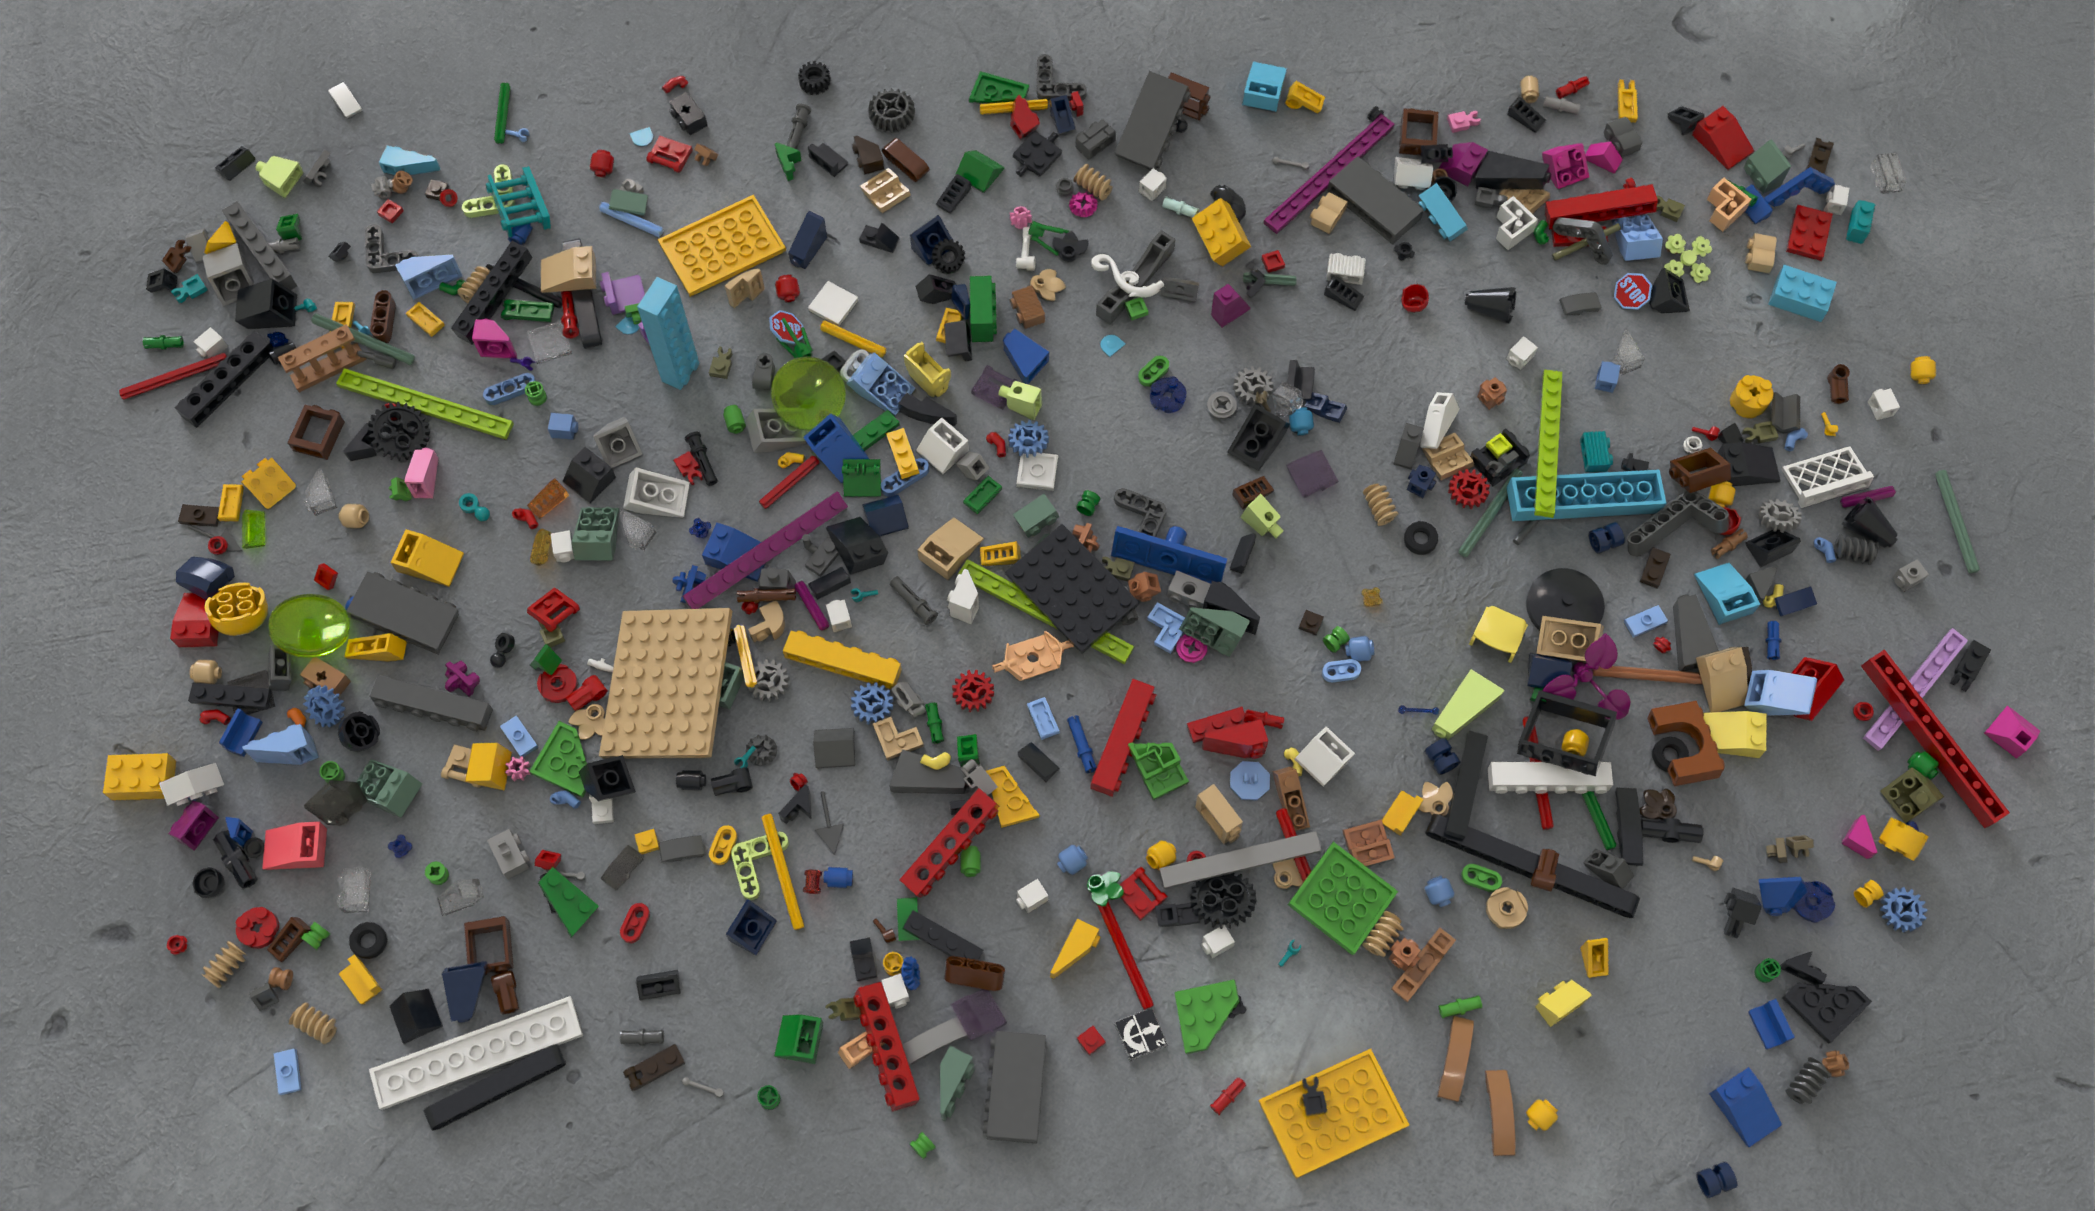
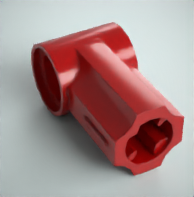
M592 675L582 683L580 688L565 698L576 712L592 700L597 701L603 698L608 690L597 675Z

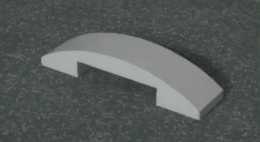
M973 1011L946 1021L902 1045L908 1064L910 1066L925 1059L927 1055L962 1038L964 1040L982 1031Z

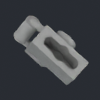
M899 682L891 689L897 697L898 705L909 711L913 718L926 712L923 706L925 703L919 694L914 693L907 682Z
M973 759L969 760L961 768L966 775L963 779L970 788L977 786L985 794L989 795L998 787L981 765L978 766ZM968 777L974 782L972 785L967 781Z

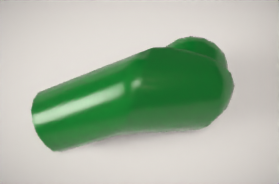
M1541 220L1533 232L1537 243L1541 245L1549 241V236L1546 237L1547 234L1544 233L1548 226L1545 220Z
M460 279L453 286L442 282L439 290L453 296L457 295V290L462 288V284L465 281Z

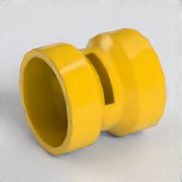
M1869 880L1864 884L1863 888L1859 887L1853 893L1857 902L1865 908L1873 904L1874 900H1879L1884 896L1882 888L1873 880Z
M890 952L883 959L885 972L890 976L902 974L901 969L904 961L899 953Z

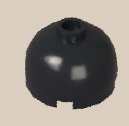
M361 711L353 712L345 717L338 727L339 741L345 748L354 752L370 749L377 743L378 736L380 735L379 724L375 718Z

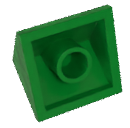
M977 150L964 153L956 174L969 180L971 186L985 193L1004 170V166Z

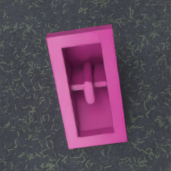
M1612 142L1591 144L1585 154L1586 161L1614 174L1623 160Z
M1861 815L1853 822L1842 844L1864 858L1869 859L1878 852L1866 817Z

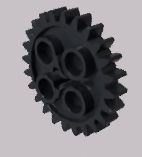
M397 402L396 407L392 403H389V408L382 405V411L376 409V415H371L372 421L368 422L370 427L367 429V433L370 434L368 440H374L371 446H378L376 452L383 451V457L389 454L390 460L394 456H397L398 461L401 460L402 456L408 460L409 455L413 457L415 450L426 448V442H429L430 437L427 436L430 435V430L427 429L429 423L424 422L426 416L420 417V410L414 412L415 406L408 409L407 403L403 407L400 406L399 402ZM396 417L399 421L394 422L390 418ZM412 426L415 427L416 430L411 431L407 427ZM388 432L390 436L385 437L381 433ZM404 441L407 445L402 446L398 442Z
M1235 873L1201 880V882L1197 881L1196 887H1192V893L1190 894L1191 908H1193L1194 914H1198V920L1204 919L1205 925L1212 922V928L1219 924L1220 929H1222L1227 924V927L1231 929L1232 923L1238 927L1239 920L1245 923L1246 917L1251 918V911H1255L1256 890H1253V884H1249L1248 878L1242 880V874L1236 877Z

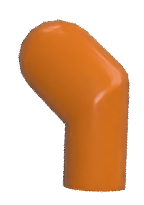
M298 708L289 709L287 717L291 718L295 725L301 724L305 727L306 717Z

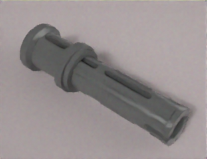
M805 104L796 105V114L792 118L793 127L787 146L794 149L798 147L802 130L807 126L808 114L811 113V108Z
M899 576L891 580L890 586L911 605L913 612L924 620L925 625L931 624L937 618L938 612L933 611L927 605V601L920 599Z

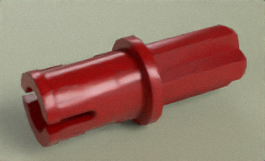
M1587 76L1575 81H1569L1568 84L1556 89V95L1561 99L1572 93L1576 94L1577 90L1588 86L1590 81Z
M1248 709L1244 715L1245 721L1252 722L1262 719L1264 726L1282 729L1283 725L1281 723L1284 724V717L1271 715L1266 711L1262 713Z
M1236 1078L1226 1090L1223 1089L1221 1091L1222 1094L1210 1105L1211 1109L1220 1115L1231 1102H1235L1234 1099L1246 1087V1083L1241 1078Z

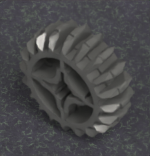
M891 87L890 91L884 89L883 93L878 91L877 96L873 95L869 103L868 113L874 126L877 125L878 130L883 128L884 132L890 130L892 133L893 130L899 132L900 128L906 129V125L911 124V120H914L915 107L910 95H906L905 91L900 93L899 88L893 91ZM880 109L883 111L882 115L878 112Z

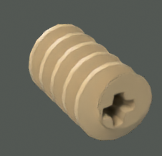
M1085 164L1076 173L1074 182H1077L1083 189H1088L1089 193H1093L1101 201L1105 200L1112 191V186H1110L1111 179L1105 181V175L1099 178L1100 172L1097 171L1093 174L1094 168L1092 167L1088 170L1089 165Z
M481 266L475 268V272L470 274L471 277H468L466 282L462 284V288L457 290L462 300L469 303L490 273V270Z
M1373 484L1365 488L1363 494L1366 496V501L1369 502L1368 506L1372 509L1371 512L1374 515L1375 521H1377V525L1383 526L1394 520L1398 516V512H1392L1396 507L1395 505H1389L1393 500L1391 498L1386 499L1390 495L1389 492H1384L1387 487L1385 485Z
M1384 911L1383 917H1380L1379 923H1376L1374 926L1375 930H1371L1370 936H1367L1365 939L1366 943H1362V946L1367 951L1382 957L1386 956L1383 949L1390 950L1387 943H1395L1391 937H1399L1396 930L1403 931V927L1400 925L1401 920L1395 914Z
M230 941L227 942L229 949L221 948L223 956L215 955L217 962L209 961L211 969L203 967L206 973L203 976L218 988L221 987L219 980L225 982L228 980L225 973L232 975L231 967L238 969L237 961L244 962L243 954L247 955Z
M308 1003L302 1004L291 1015L289 1024L304 1033L307 1032V1035L310 1037L314 1036V1039L320 1040L322 1044L330 1042L337 1030V1027L334 1026L336 1020L334 1018L329 1020L327 1014L321 1018L322 1011L319 1010L315 1013V1007L312 1006L308 1009Z

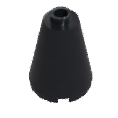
M1507 287L1470 291L1465 296L1464 304L1467 305L1469 310L1510 324L1513 318L1510 313L1515 309L1516 288Z
M1870 497L1863 499L1865 501L1863 505L1858 503L1845 517L1847 522H1842V525L1874 543L1879 542V545L1883 548L1893 546L1898 540L1896 538L1897 532Z

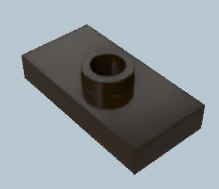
M182 504L178 522L186 525L217 527L219 523V507Z

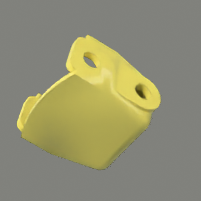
M923 342L917 343L906 352L904 363L910 377L930 397L943 395L949 386L951 370L949 368L943 369L925 351Z
M1495 606L1486 607L1469 645L1472 646L1475 638L1494 649L1511 653L1508 660L1511 663L1528 624H1526L1524 619Z

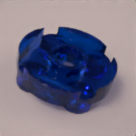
M1174 376L1161 378L1151 385L1150 402L1157 410L1160 409L1165 411V413H1174L1184 405L1187 394L1186 388ZM1166 392L1172 393L1171 398L1164 397L1163 395Z
M1819 881L1804 882L1807 887V893L1792 908L1800 917L1807 921L1818 923L1825 920L1835 909L1831 889ZM1815 897L1817 899L1816 903L1818 904V906L1812 905L1809 901V898L1812 899Z

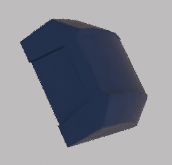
M191 557L176 571V583L205 600L208 597L212 598L219 591L218 589L235 577L233 567L218 560L204 557Z

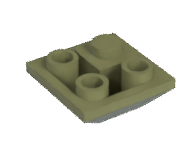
M1913 767L1880 790L1905 823L1944 798L1934 783Z

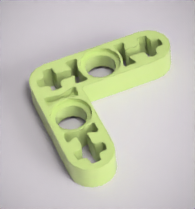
M498 165L494 169L495 183L512 179V174L507 165ZM502 172H504L505 179L501 177ZM509 187L506 191L497 190L499 195L514 192L513 187ZM492 196L469 199L462 204V210L465 216L469 218L499 214ZM515 200L508 201L507 205H504L505 202H502L504 208L515 206ZM487 203L493 204L489 209L484 208Z
M777 832L778 837L781 840H785L782 841L781 845L782 851H784L789 845L788 837L783 832ZM767 835L738 843L731 850L740 889L745 899L755 900L760 895V887L752 860L772 855L767 842ZM764 843L766 848L763 852H756L755 845ZM739 849L745 852L743 853L745 862L741 863L739 855H735L738 854ZM744 867L751 869V874L747 877L740 875V871ZM750 881L752 888L755 889L752 895L746 892L748 891L746 882Z

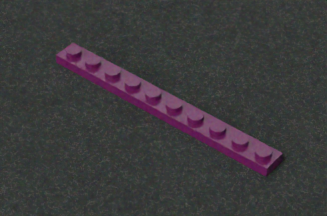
M1381 114L1265 218L1263 224L1274 233H1279L1328 188L1329 181L1357 156L1363 157L1394 128L1395 124Z
M836 491L682 597L690 609H699L802 539L803 535L809 534L848 507L839 492Z

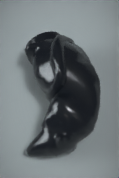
M1217 185L1210 193L1213 200L1217 201L1219 198H1222L1229 203L1240 223L1246 215V206L1243 198L1226 185H1223V187Z

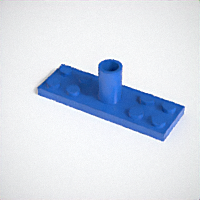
M1117 526L1111 552L1112 557L1132 561L1136 564L1175 575L1176 571H1180L1210 584L1212 581L1222 582L1228 559L1184 546L1187 533L1184 529L1177 526L1171 527L1168 530L1165 540Z

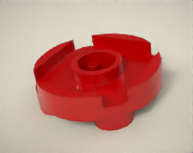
M560 664L552 675L544 671L537 680L539 692L546 701L552 703L566 701L565 697L577 690L578 686L575 673L563 664ZM558 679L562 683L560 687L552 686Z
M264 907L249 909L236 920L237 938L244 945L254 949H261L271 944L275 939L276 932L279 931L277 917ZM256 924H262L258 933L255 930L253 931Z

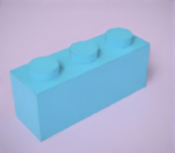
M1437 183L1419 195L1421 201L1418 203L1424 211L1428 210L1431 214L1428 216L1434 225L1438 224L1440 227L1438 231L1443 239L1447 238L1451 242L1468 230L1467 225Z

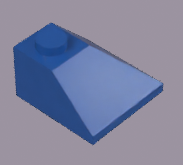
M1802 877L1759 879L1763 909L1766 914L1771 916H1780L1782 913H1788L1807 893V887Z

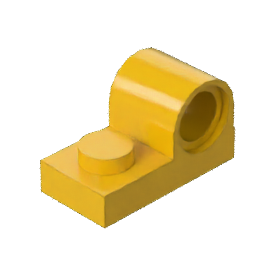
M1295 81L1289 88L1285 104L1292 109H1299L1304 106L1318 114L1322 110L1325 97L1302 83Z

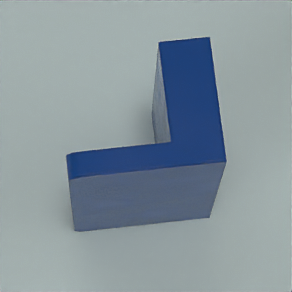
M237 709L219 744L227 751L245 757L246 752L242 746L248 745L250 741L254 740L263 722L260 719L246 715L241 709Z
M1777 999L1749 1010L1748 1013L1765 1049L1787 1043L1795 1038Z

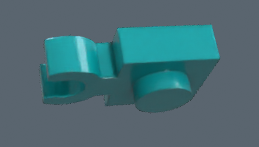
M196 274L182 282L184 287L175 288L171 292L175 297L180 295L176 300L179 303H183L188 296L194 299L208 291L199 275Z

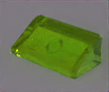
M245 509L242 514V548L264 547L265 511Z

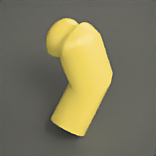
M1775 584L1773 594L1765 596L1763 605L1767 608L1776 606L1774 598L1783 595L1784 586Z
M1292 747L1286 749L1284 757L1288 760L1291 759L1293 768L1297 770L1298 776H1302L1303 767L1294 760L1299 755V752Z
M946 752L935 758L924 754L920 763L934 770H939L950 763L951 756Z

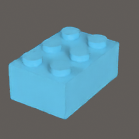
M1783 265L1777 275L1768 305L1821 322L1829 310L1837 282Z

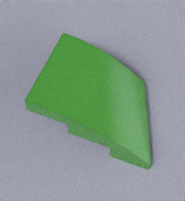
M1172 743L1128 744L1135 764L1153 800L1189 783L1180 766L1181 759Z

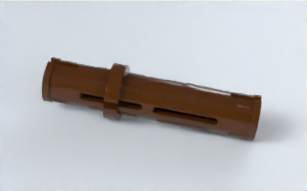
M754 588V590L749 591L738 590L737 595L739 597H737V602L795 601L796 589L759 590V588Z

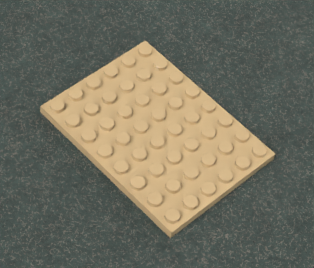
M730 608L623 611L599 757L608 759L623 755L624 759L711 758L732 618V610Z

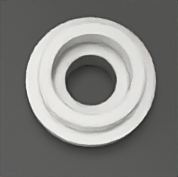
M1691 436L1685 439L1683 448L1687 453L1692 454L1701 451L1702 442L1698 437Z

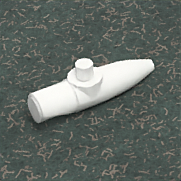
M602 658L601 661L589 659L587 665L607 672H613L614 668L604 663L605 659Z

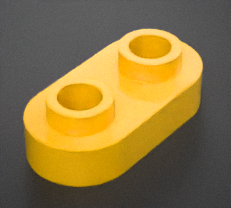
M728 825L722 826L716 833L709 851V857L716 865H724L731 856V850L737 841V833L733 827ZM725 835H731L730 839L725 840ZM719 853L724 854L722 858H717V855Z

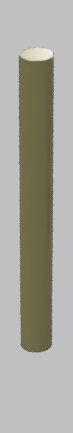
M1617 223L1603 231L1605 236H1609L1621 230V227ZM1585 238L1552 254L1553 259L1556 261L1589 245L1587 239Z

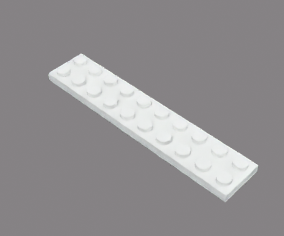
M572 997L560 999L369 1069L378 1107L380 1110L392 1107L531 1056L549 1046L560 1045L583 1036Z

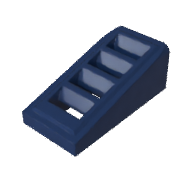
M965 284L953 285L951 301L962 317L967 320L970 311L967 287Z

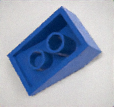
M716 523L702 557L705 565L722 569L761 542L735 528ZM765 564L745 578L758 582L761 569H764Z
M1749 1067L1709 1093L1748 1148L1782 1125L1764 1087Z

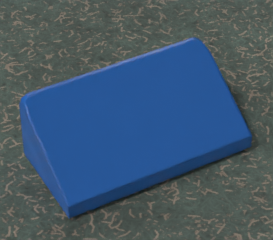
M1753 185L1748 186L1746 191L1757 196L1758 199L1752 207L1748 205L1745 213L1754 224H1757L1769 218L1773 209Z
M226 817L230 837L243 848L244 843L252 837L253 830L238 818Z

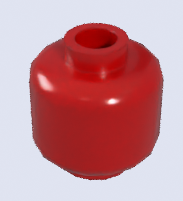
M597 150V152L591 155L590 170L595 173V176L606 177V175L613 172L614 157L609 151Z
M790 274L778 277V280L775 282L777 297L780 300H784L785 303L795 301V298L800 295L798 280Z

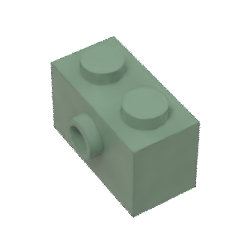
M1042 494L1013 514L1028 538L1040 533L1041 529L1045 526L1055 523L1059 517L1045 494Z

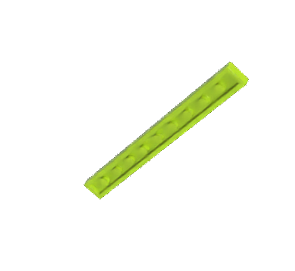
M345 368L336 383L340 388L397 405V402H399L401 407L407 403L408 409L415 406L414 411L416 412L420 410L422 414L507 440L514 425L511 420Z
M1544 369L1534 515L1553 518L1556 501L1563 372Z
M968 559L966 560L958 574H962L963 570L967 569L975 587L1056 628L1014 583ZM1108 632L1091 646L1124 665L1134 650L1133 645Z

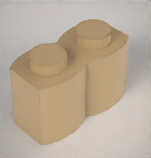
M1330 192L1326 197L1322 196L1318 209L1314 208L1310 215L1312 219L1311 225L1330 234L1345 212L1348 201Z
M1754 233L1753 237L1749 238L1747 243L1749 253H1747L1745 263L1748 264V270L1770 273L1774 265L1776 237Z

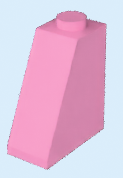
M423 448L422 450L414 451L404 481L414 498H433L438 457L432 449Z

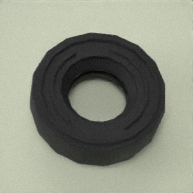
M1424 521L1414 522L1405 531L1404 543L1411 552L1417 555L1428 554L1435 549L1438 543L1437 530L1430 523ZM1418 532H1423L1428 536V542L1419 544L1415 541L1414 535Z
M1676 737L1660 739L1652 750L1654 763L1665 772H1668L1667 769L1671 763L1663 755L1665 748L1675 749L1678 754L1677 759L1689 757L1687 746Z
M374 922L359 924L350 934V949L356 956L362 959L375 958L386 948V932L380 925ZM368 933L374 934L376 938L374 945L369 948L362 947L361 938Z

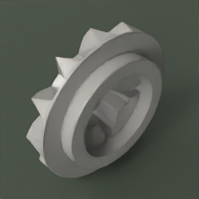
M1216 392L1209 397L1207 408L1210 415H1214L1216 419L1218 417L1223 419L1231 417L1236 412L1237 403L1231 394ZM1218 403H1220L1221 405L1226 404L1225 409L1218 408Z

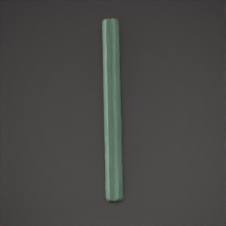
M317 313L311 319L313 324L329 331L344 326ZM348 327L355 342L406 364H413L415 360L413 354Z
M1518 469L1513 470L1459 549L1460 555L1468 557L1508 498L1506 487L1513 477H1522V471Z
M1946 470L1937 471L1935 475L1967 570L1970 574L1976 573L1980 568Z

